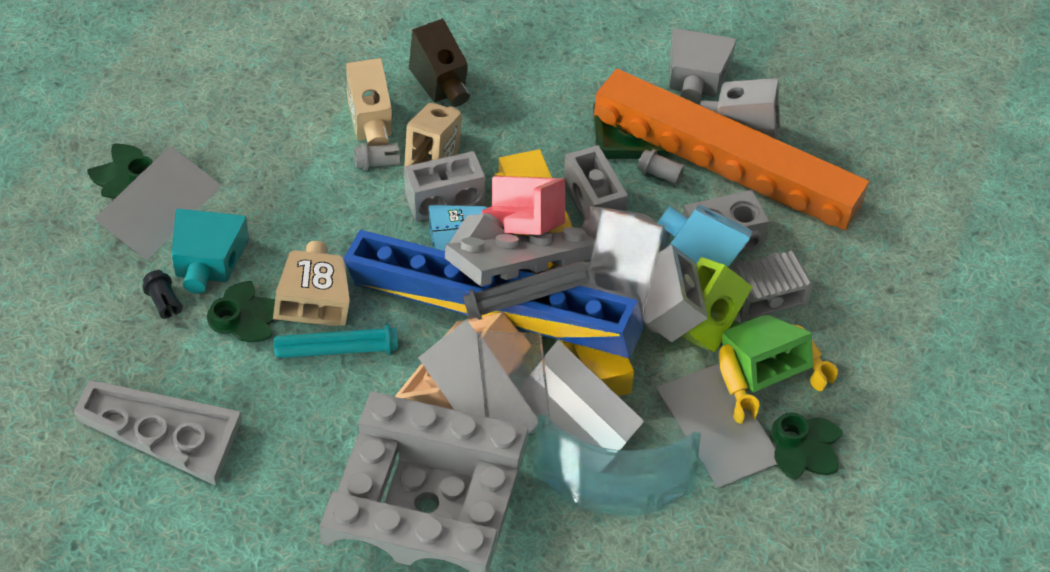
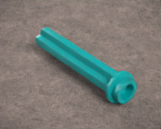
M385 324L384 329L280 335L274 338V353L277 358L386 351L387 355H391V351L398 350L397 327L389 328V324Z

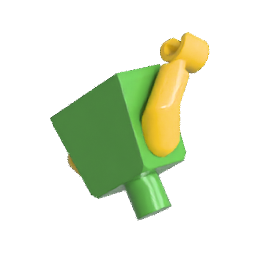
M762 315L742 324L738 321H733L730 328L722 334L723 347L719 350L720 370L729 394L736 397L737 401L733 410V418L739 424H743L744 421L743 409L749 410L754 420H756L759 411V401L753 395L746 393L748 389L756 392L813 367L814 372L810 377V384L817 391H823L827 385V380L833 385L838 376L836 365L820 359L822 353L812 340L811 332L805 330L800 325L789 324L770 315Z

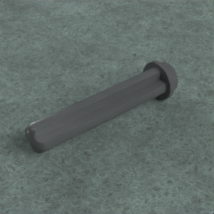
M579 261L479 292L471 289L470 294L463 296L469 318L477 317L478 320H481L484 314L590 282V277L585 263Z

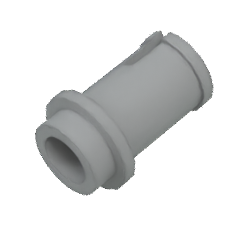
M361 143L360 147H354L356 168H363V171H368V167L398 166L400 164V154L386 156V154H396L399 151L398 144L366 146V143Z
M655 149L652 151L645 150L641 155L637 169L643 171L642 174L644 176L650 174L677 186L683 176L685 165L658 155V151Z

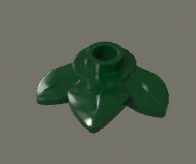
M112 144L111 155L113 162L87 169L90 179L96 185L103 187L101 190L102 197L115 199L153 163L152 159L144 156L141 149L135 146Z
M252 281L234 284L225 291L223 298H219L211 304L207 312L208 325L215 332L222 334L232 333L241 341H265L272 337V330L269 324L275 320L273 319L275 299L256 297Z
M785 413L775 420L771 430L772 439L777 444L774 454L776 464L786 476L797 480L805 469L820 475L837 473L839 469L838 460L830 444L836 442L842 436L843 431L834 423L824 418L818 417L807 420L798 413ZM786 431H793L797 435H789L786 433Z

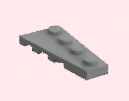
M575 227L564 228L563 232L559 233L546 232L542 235L530 234L529 236L517 237L511 234H499L496 236V239L489 240L467 237L461 239L460 243L446 244L445 259L478 285L484 286L491 284L492 276L501 274V278L505 280L516 278L519 276V269H527L536 273L547 270L548 262L565 266L597 258L600 243L588 236L585 230Z
M93 380L88 381L74 410L77 421L215 486L242 422L241 411Z

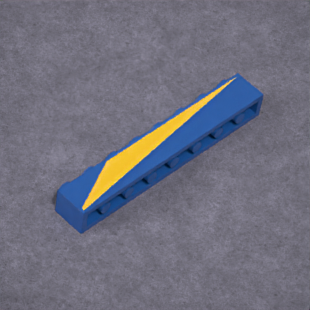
M359 230L343 258L356 286L468 315L463 296L470 294L471 289L479 292L536 275L519 270V276L516 278L505 280L499 274L492 276L491 284L480 286L445 259V251L364 230ZM584 286L574 287L482 315L503 312L516 329L626 358L631 357L645 327L638 300Z

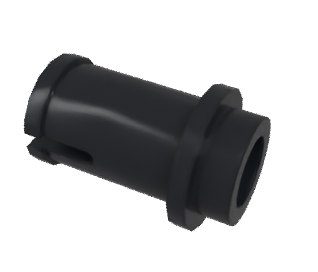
M154 270L143 278L142 289L146 295L151 297L159 316L162 319L172 317L167 308L168 304L172 307L175 315L182 311L183 306L171 287V277L162 270Z

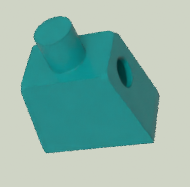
M176 208L172 260L175 276L185 278L183 287L187 291L200 294L205 291L208 280L227 282L249 240L246 216Z

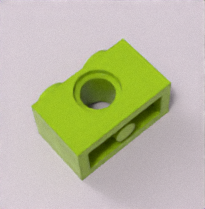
M700 257L696 266L708 319L681 337L696 346L715 353L722 342V334L730 328L753 286L726 265Z

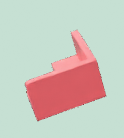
M495 176L492 178V206L482 210V214L488 213L498 218L503 223L504 233L542 235L565 223V178Z

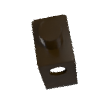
M442 18L412 29L409 70L433 102L436 103L448 98L454 107L466 103L470 98V94L465 87L468 64L444 19Z

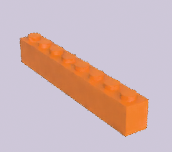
M616 68L596 93L594 115H598L604 123L614 127L618 124L621 130L659 147L660 143L661 147L667 152L680 156L700 167H704L764 196L790 206L794 210L822 220L827 225L846 231L863 204L869 180Z

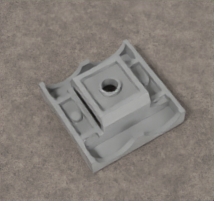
M370 391L358 423L359 434L337 492L332 491L319 526L321 544L330 546V543L339 539H354L373 544L390 554L395 562L412 565L414 561L419 559L432 558L452 562L469 572H489L528 445V426ZM399 452V462L397 468L395 470L392 482L390 484L384 503H381L382 496L384 494L387 482L389 480L392 468L394 466L397 454ZM430 499L439 506L433 512L424 513L420 512L416 505L421 500Z

